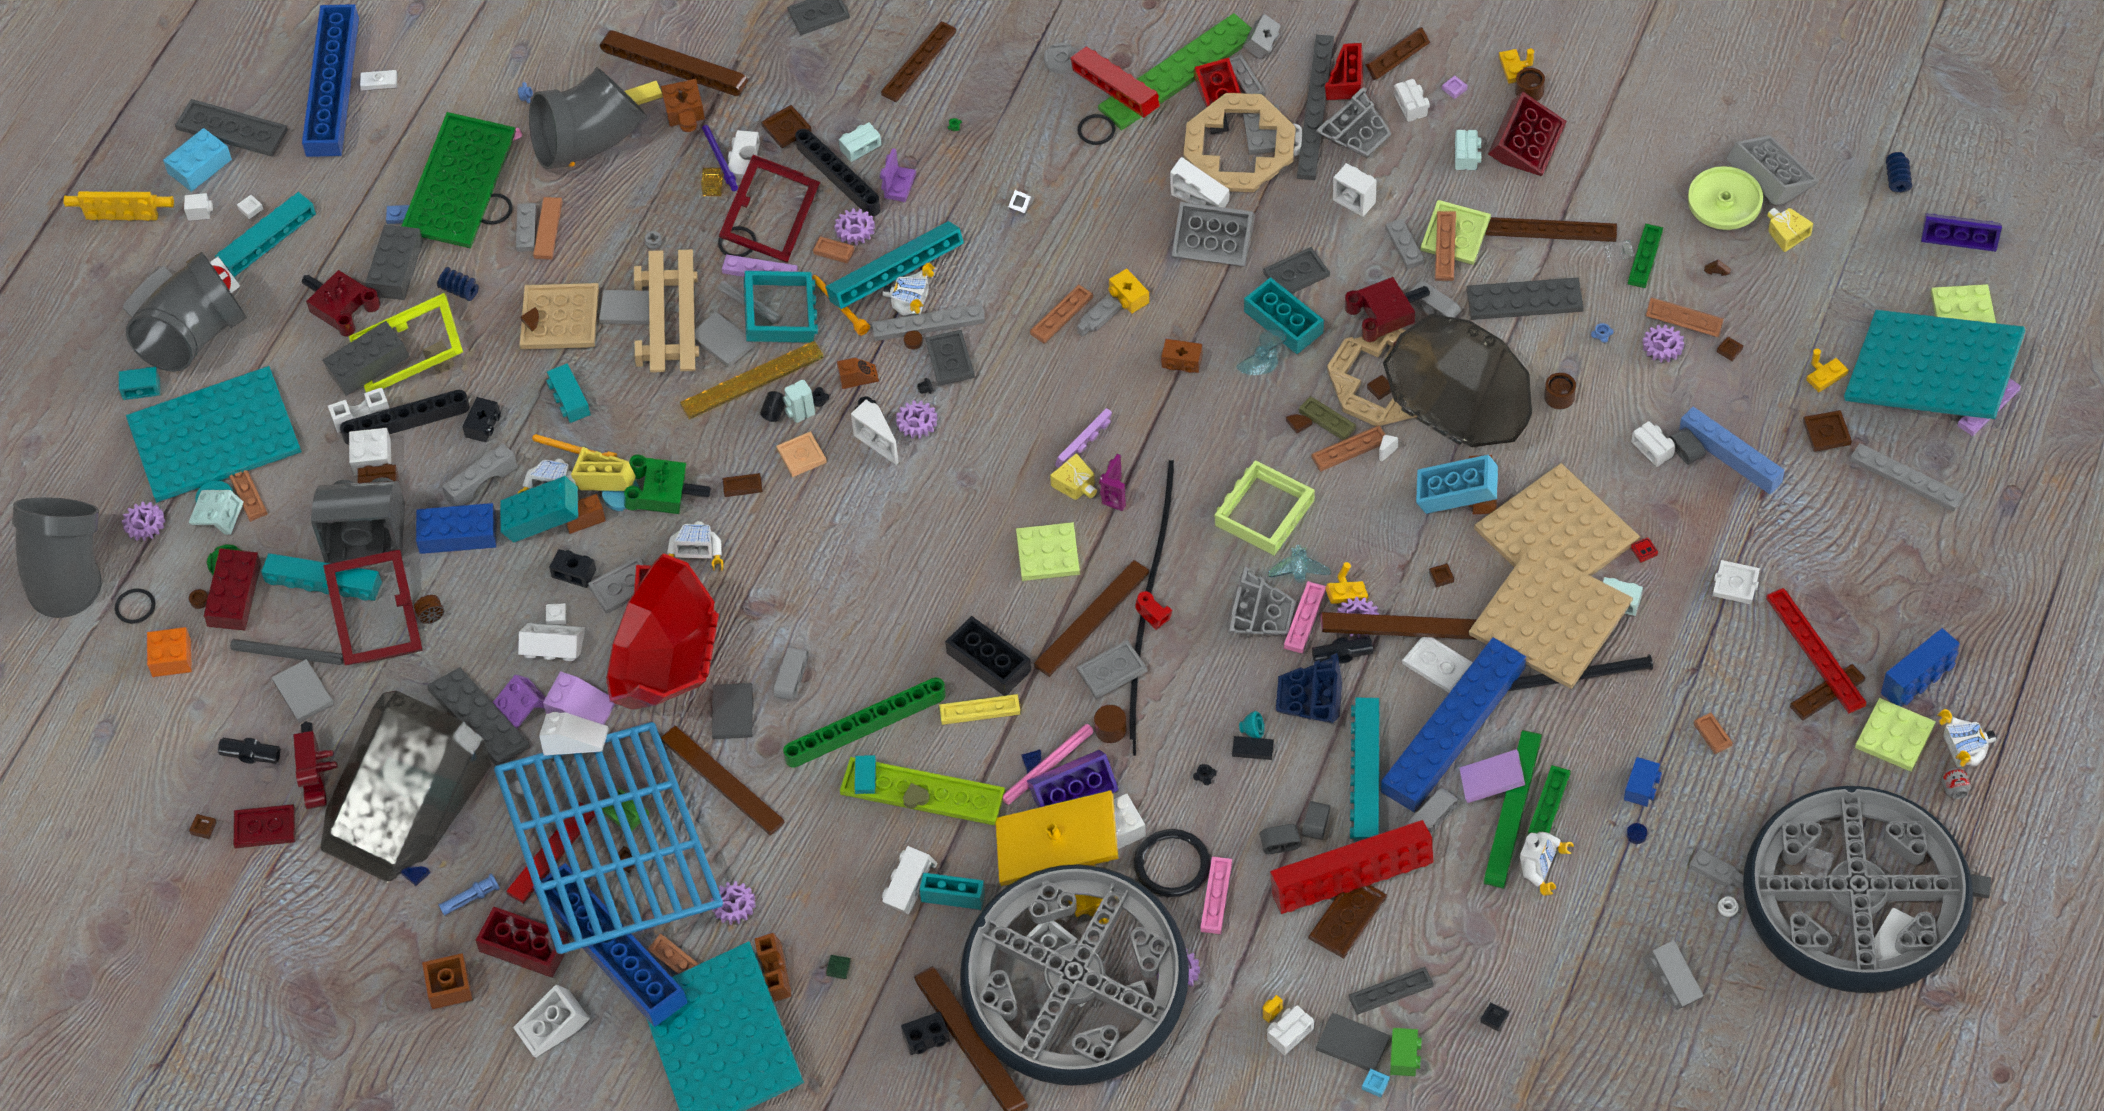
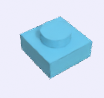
M1370 1069L1362 1085V1090L1381 1098L1390 1081V1077Z

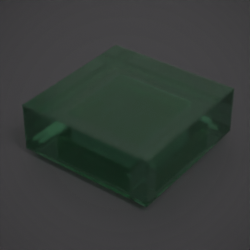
M831 955L826 976L847 979L851 958Z

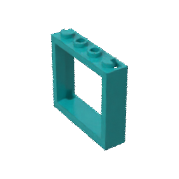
M745 271L743 284L746 341L813 343L814 334H818V324H814V320H817V309L813 308V305H816V294H813V291H815V280L812 279V273ZM753 285L806 286L808 327L755 326Z

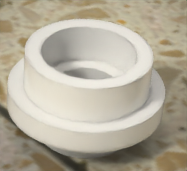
M1724 897L1719 901L1718 911L1723 916L1732 917L1738 912L1739 905L1734 898Z

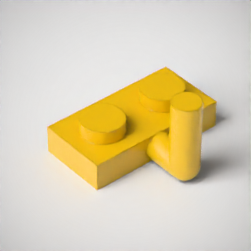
M1516 49L1499 52V60L1508 84L1516 82V76L1520 70L1533 65V49L1527 50L1526 60L1520 61Z
M1816 348L1813 350L1811 361L1816 371L1809 374L1806 381L1818 392H1821L1846 376L1849 369L1837 358L1823 366L1819 362L1821 350Z
M1348 562L1343 564L1337 576L1339 583H1327L1325 587L1331 604L1348 603V598L1352 601H1355V597H1358L1359 601H1362L1363 598H1366L1367 601L1369 598L1363 581L1347 582L1346 575L1351 568V564Z

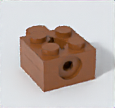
M696 79L661 86L670 127L680 125L681 130L684 132L694 131L697 126L696 121L705 119Z

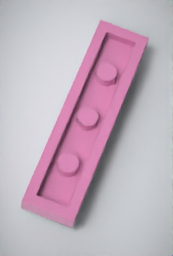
M1307 581L1286 637L1284 649L1303 654L1324 598L1326 586Z
M1212 857L1200 928L1201 932L1221 934L1232 859Z

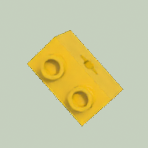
M1127 268L1109 279V293L1116 297L1122 307L1131 314L1149 303V291Z

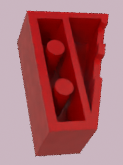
M1362 43L1343 44L1334 70L1332 69L1330 73V79L1325 84L1327 100L1351 99L1363 88Z

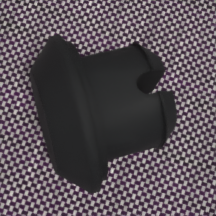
M927 378L917 385L921 394L927 392L931 394L933 391L932 384Z

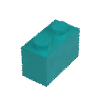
M146 367L119 371V391L122 399L130 400L160 396V376L157 368Z

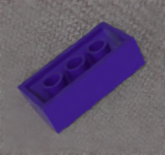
M1925 213L1921 242L1996 252L2002 225L1993 221Z
M1101 750L1094 751L1027 780L1032 797L1038 808L1110 790L1112 793L1119 791L1108 758Z

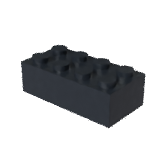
M973 616L965 621L945 641L946 652L949 656L1003 696H1007L1031 672V660L1029 657Z

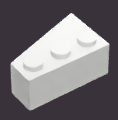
M1181 157L1171 170L1172 196L1193 204L1223 208L1228 204L1229 189Z
M907 846L906 850H903L899 857L900 863L898 868L892 872V881L889 888L886 887L882 895V902L886 906L905 914L910 913L920 895L919 889L923 872L928 873L931 867L935 868L938 864L929 854Z

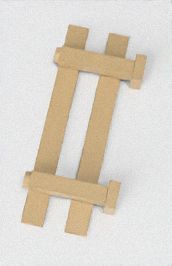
M693 249L678 250V270H664L663 250L649 251V271H642L641 266H634L635 290L642 291V287L649 286L650 345H642V340L635 341L636 367H642L643 361H650V372H665V360H680V371H695V359L699 357V346H695L694 283L698 282L697 271H693ZM679 285L680 344L665 345L664 286Z

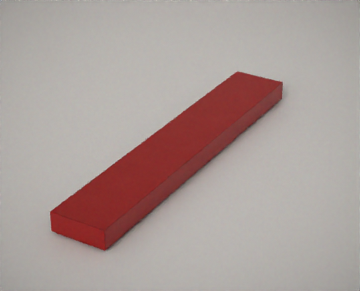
M582 802L578 803L579 806L585 805ZM594 811L582 814L586 826L596 816ZM574 816L563 821L571 845L580 835ZM558 829L548 839L556 863L565 853ZM543 848L533 858L540 880L545 878L550 872ZM527 866L506 891L509 896L523 904L534 891V885Z

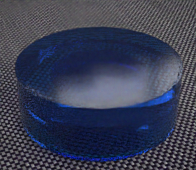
M1640 823L1631 824L1627 828V839L1633 844L1643 843L1647 838L1646 827Z

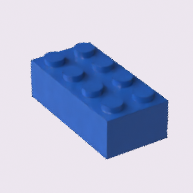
M493 503L416 509V543L419 553L497 548V516Z
M1941 628L1886 672L1881 694L1895 705L1900 707L1908 705L1916 694H1922L1931 682H1937L1945 671L1949 672L1954 668L1956 657L1959 654L1958 648L1960 643Z

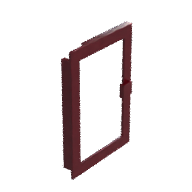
M753 154L719 233V237L788 263L820 182L803 176L804 173ZM757 168L808 186L783 251L731 233L741 206L747 208L751 198L747 197L746 194Z
M400 549L323 565L345 666L423 651ZM393 561L400 594L394 595L397 607L403 606L411 642L353 654L335 573Z

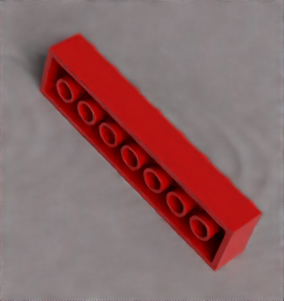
M1420 820L1271 870L1272 897L1280 913L1284 914L1307 905H1313L1325 899H1331L1342 892L1348 893L1355 889L1387 880L1393 876L1408 873L1420 867H1426L1434 863L1432 836L1424 821Z

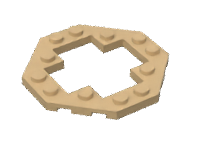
M1225 93L1187 122L1184 159L1228 188L1229 192H1255L1266 180L1269 181L1284 166H1288L1293 162L1296 128L1262 94ZM1225 112L1259 113V129L1277 130L1274 158L1256 157L1255 173L1219 172L1220 156L1203 155L1205 127L1223 128Z
M1403 329L1380 336L1374 342H1366L1362 337L1355 339L1353 337L1346 338L1327 365V371L1342 411L1374 426H1382L1429 414L1446 387V381L1441 374L1440 366L1436 356H1434L1430 341ZM1388 344L1418 357V360L1412 367V372L1426 378V381L1412 402L1394 395L1388 406L1383 408L1354 395L1361 385V380L1346 373L1361 350L1379 357Z

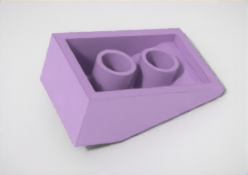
M560 671L543 705L546 714L566 712L604 725L615 703L610 702L609 695L589 683Z

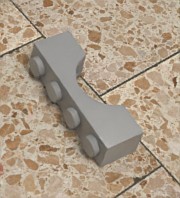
M502 443L444 484L442 487L446 499L453 506L466 505L473 500L476 489L486 479L493 476L503 478L518 468L515 455Z

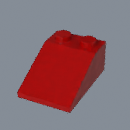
M1229 57L1194 68V78L1206 108L1225 93H1241Z

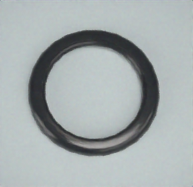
M1166 829L1153 833L1139 845L1134 857V871L1141 884L1152 893L1165 897H1180L1199 888L1206 880L1211 865L1210 854L1203 842L1192 833L1178 829ZM1175 838L1190 843L1200 856L1201 864L1197 876L1184 886L1175 888L1160 886L1154 883L1145 872L1144 858L1148 849L1153 844L1164 839Z

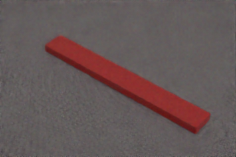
M1781 588L1767 594L1766 599L1848 714L1865 707L1867 703L1787 591Z

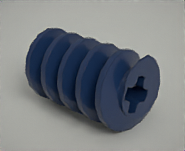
M1894 152L1886 157L1888 186L1891 191L1898 193L1907 192L1913 186L1911 182L1910 161L1902 152Z
M446 267L437 281L438 288L465 298L467 301H472L479 289L478 284H475V278H469L468 275L463 276L461 272L457 274V271H451L450 267Z

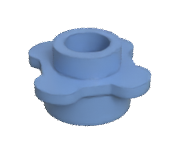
M523 82L522 87L518 88L520 100H526L527 103L531 102L530 97L533 96V91L531 87H527L526 82Z
M1600 323L1595 327V331L1591 332V336L1606 343L1614 331L1609 325Z

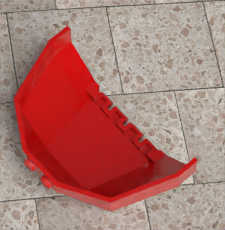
M663 553L653 563L628 601L612 644L606 680L610 702L631 710L656 706L700 687L706 682L710 671V661L712 659L719 614L714 610L715 601L687 562Z

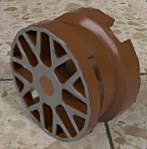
M436 595L421 597L414 604L415 612L422 624H431L438 621L445 612L439 597Z

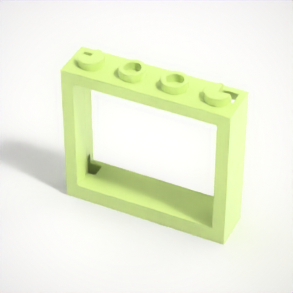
M1255 460L1251 467L1246 468L1242 479L1237 480L1234 490L1226 495L1222 506L1217 507V512L1214 515L1215 526L1275 556L1314 502L1315 490ZM1256 478L1299 498L1270 539L1228 518Z

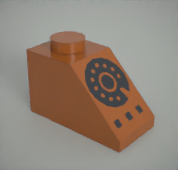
M858 358L837 361L842 389L879 382L875 364Z

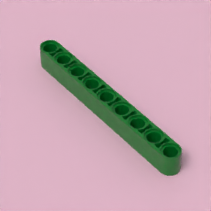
M937 677L931 678L787 743L783 748L786 764L789 767H798L942 702L946 697L944 681Z
M1526 730L1521 732L1517 751L1520 757L1525 785L1506 791L1484 877L1485 885L1503 889L1505 887L1541 744L1542 734Z

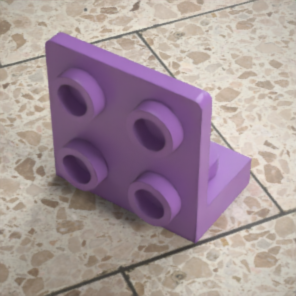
M892 148L891 153L886 157L885 168L881 169L880 179L883 181L881 189L884 190V198L906 202L916 176V170L898 167L897 151Z
M515 674L492 703L518 729L534 708H544L543 702L546 697L529 678Z

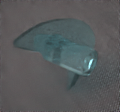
M1279 330L1263 332L1259 339L1261 345L1256 348L1255 354L1240 362L1236 368L1248 375H1261L1272 372L1278 365V350L1276 347L1286 340L1285 334Z
M1301 545L1292 547V555L1273 566L1268 572V577L1294 573V578L1298 583L1304 581L1305 573L1331 575V570L1328 567L1308 558L1306 547H1301Z

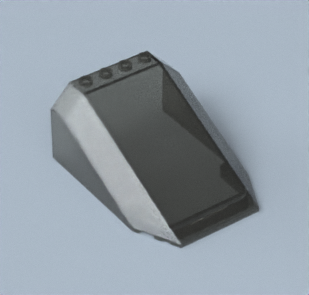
M397 690L383 693L367 718L326 808L321 851L386 882H390L399 874L405 873L409 870V867L417 862L426 860L491 767L484 739L464 721Z

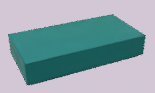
M855 756V794H874L876 756Z

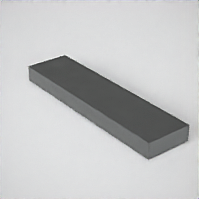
M1422 967L1349 994V1000L1358 1015L1432 988L1434 983L1426 967Z

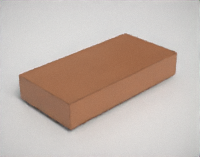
M821 236L813 249L815 255L847 264L854 252L853 245Z
M1712 713L1694 720V726L1714 754L1732 746L1733 742Z

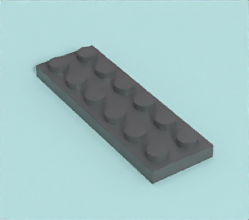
M194 99L189 101L175 124L176 130L194 135L205 128L223 143L268 156H273L288 131L287 125Z
M1579 277L1467 286L1471 320L1583 312L1584 308Z
M461 667L428 684V691L496 766L529 748V742Z

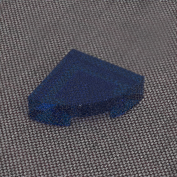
M1040 749L1021 755L1027 774L1041 762Z
M423 866L407 867L401 871V874L414 886H417L430 874V870Z

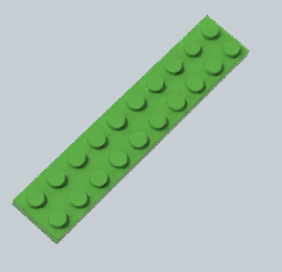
M1233 13L1137 78V80L1142 81L1147 87L1154 89L1158 93L1160 105L1195 81L1194 68L1196 66L1228 58L1241 50L1252 28ZM1112 96L1098 105V110L1109 117L1121 131L1142 117Z

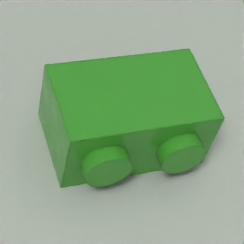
M1393 1028L1390 1075L1415 1076L1416 1069H1420L1421 1056H1417V1050H1421L1422 1037H1418V1029Z

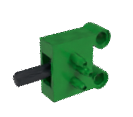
M640 454L633 455L629 460V464L636 476L635 479H641L645 476L643 491L637 486H629L625 489L624 506L628 510L642 509L679 514L682 494L701 497L710 496L711 488L709 486L684 483L686 463L645 458Z

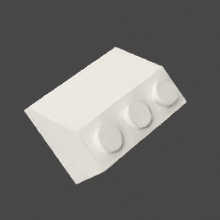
M527 623L519 631L518 655H524L525 658L544 656V659L547 660L560 657L564 661H573L581 654L585 627Z

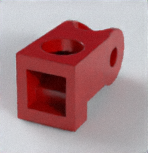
M1144 591L1137 596L1135 609L1155 630L1170 620L1173 610L1168 606L1163 608L1154 600V596L1150 592Z

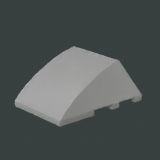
M1364 87L1330 120L1328 119L1316 130V132L1364 157H1368L1391 136L1382 117L1374 109L1373 102L1367 97Z
M157 266L150 276L127 299L123 309L132 318L146 299L173 275L165 266Z
M1244 566L1226 624L1228 633L1288 635L1296 601L1278 588H1272L1264 582L1262 577H1256L1249 572V568Z

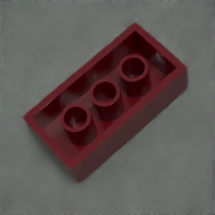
M219 549L204 611L207 627L246 631L261 567L258 552Z
M497 907L492 908L475 940L479 952L553 978L565 953L558 954L556 952L547 925ZM558 929L562 944L570 943L567 932Z

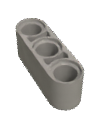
M1419 281L1408 291L1427 286L1430 295L1412 303L1445 325L1449 324L1461 312L1459 305L1424 281Z
M788 647L774 686V697L795 700L808 662L809 651Z
M1441 788L1410 819L1408 824L1423 820L1430 834H1432L1455 810L1459 800Z

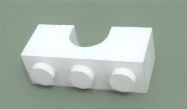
M737 130L736 137L732 138L733 149L729 151L728 167L734 173L737 185H740L750 160L744 159L752 157L753 154L758 155L760 146L758 132Z
M382 387L364 393L365 400L357 406L348 405L346 400L328 405L337 433L341 432L340 425L347 420L389 409Z

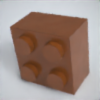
M463 953L422 962L428 999L432 1009L473 1000L467 964Z

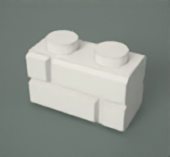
M1410 79L1394 85V96L1408 122L1427 116L1430 104L1428 99L1423 97V90L1420 84L1417 85L1414 79Z
M1648 421L1632 433L1631 442L1656 467L1673 457L1675 443L1671 438H1666L1662 434L1659 426H1654Z
M1298 1005L1293 1009L1288 1008L1282 1014V1019L1279 1022H1273L1268 1027L1267 1040L1283 1055H1286L1314 1029V1020Z

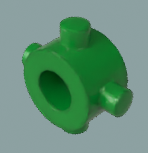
M956 118L950 119L949 126H947L948 130L959 131L962 121Z

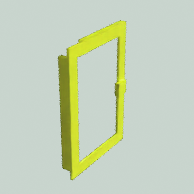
M444 293L349 336L350 342L385 321H387L391 328L396 327L399 333L408 329L407 321L440 307L452 348L374 384L371 380L364 385L366 393L381 387L384 389L463 353L449 303Z

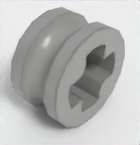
M651 231L645 235V244L649 249H656L661 246L660 233Z

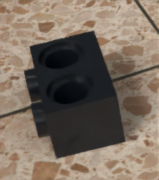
M940 1011L901 1025L902 1035L910 1055L922 1054L927 1049L941 1047L950 1042L949 1032ZM933 1030H940L938 1033H932ZM914 1037H920L919 1040H912Z

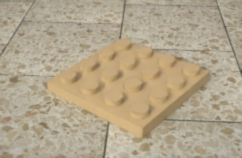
M599 284L525 285L522 315L536 307L539 313V322L533 332L523 322L521 323L520 348L595 347Z

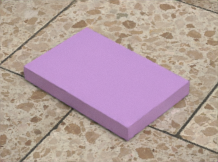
M1517 749L1460 767L1467 803L1525 785Z

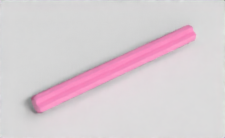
M1089 724L1081 727L1003 795V801L1008 805L1011 804L1029 788L1027 780L1051 770L1092 735L1093 728Z

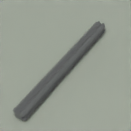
M232 639L230 644L231 650L300 660L307 659V661L342 665L344 660L342 653Z

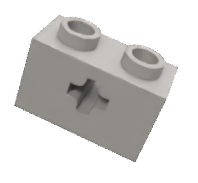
M1261 15L1255 21L1243 48L1259 59L1265 54L1268 55L1273 49L1272 43L1276 41L1280 34L1278 31L1281 25L1267 15Z

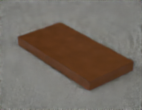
M1371 885L1348 893L1342 892L1338 894L1312 930L1308 939L1344 959L1387 898V894Z

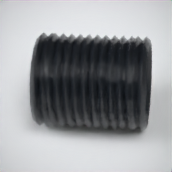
M777 391L767 393L760 411L762 418L770 422L779 421L785 406L782 393Z

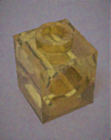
M703 168L701 180L703 196H721L723 182L721 168Z

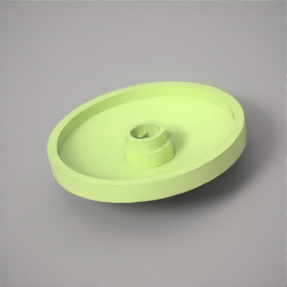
M1714 167L1703 171L1692 181L1688 193V204L1693 215L1705 225L1716 229L1732 230L1744 227L1756 219L1762 208L1763 192L1758 181L1749 173L1734 167Z

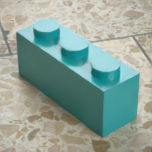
M568 363L547 371V386L549 390L553 389L554 400L556 404L560 403L561 407L559 409L563 418L567 417L569 423L590 416L588 403Z
M923 872L920 886L921 902L982 910L985 895L984 880Z

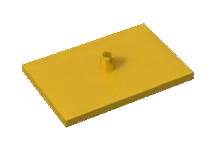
M1112 791L998 817L996 820L1000 885L1012 884L1026 875L1049 867L1075 864L1094 865L1119 859Z

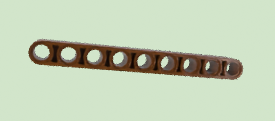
M609 30L600 43L601 50L607 54L685 80L696 79L697 84L733 96H739L748 83V78L740 72L613 30Z
M931 966L915 975L914 979L935 1012H941L948 1031L1003 1111L1026 1110L1028 1104L997 1057L980 1039L968 1015L936 969Z

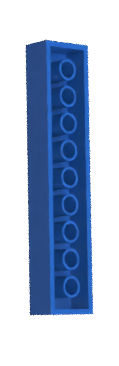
M355 4L320 5L302 139L306 157L342 156L359 23Z
M1492 637L1382 779L1381 793L1415 813L1512 687V683L1525 670L1526 656Z
M566 863L558 868L561 877L573 874L572 869ZM550 873L543 878L541 883L553 880L552 874ZM573 882L564 885L582 938L595 936L577 883ZM586 885L602 932L615 930L607 907ZM557 888L546 890L545 894L553 917L573 937ZM632 934L583 947L584 951L654 1027L688 1003L683 989Z

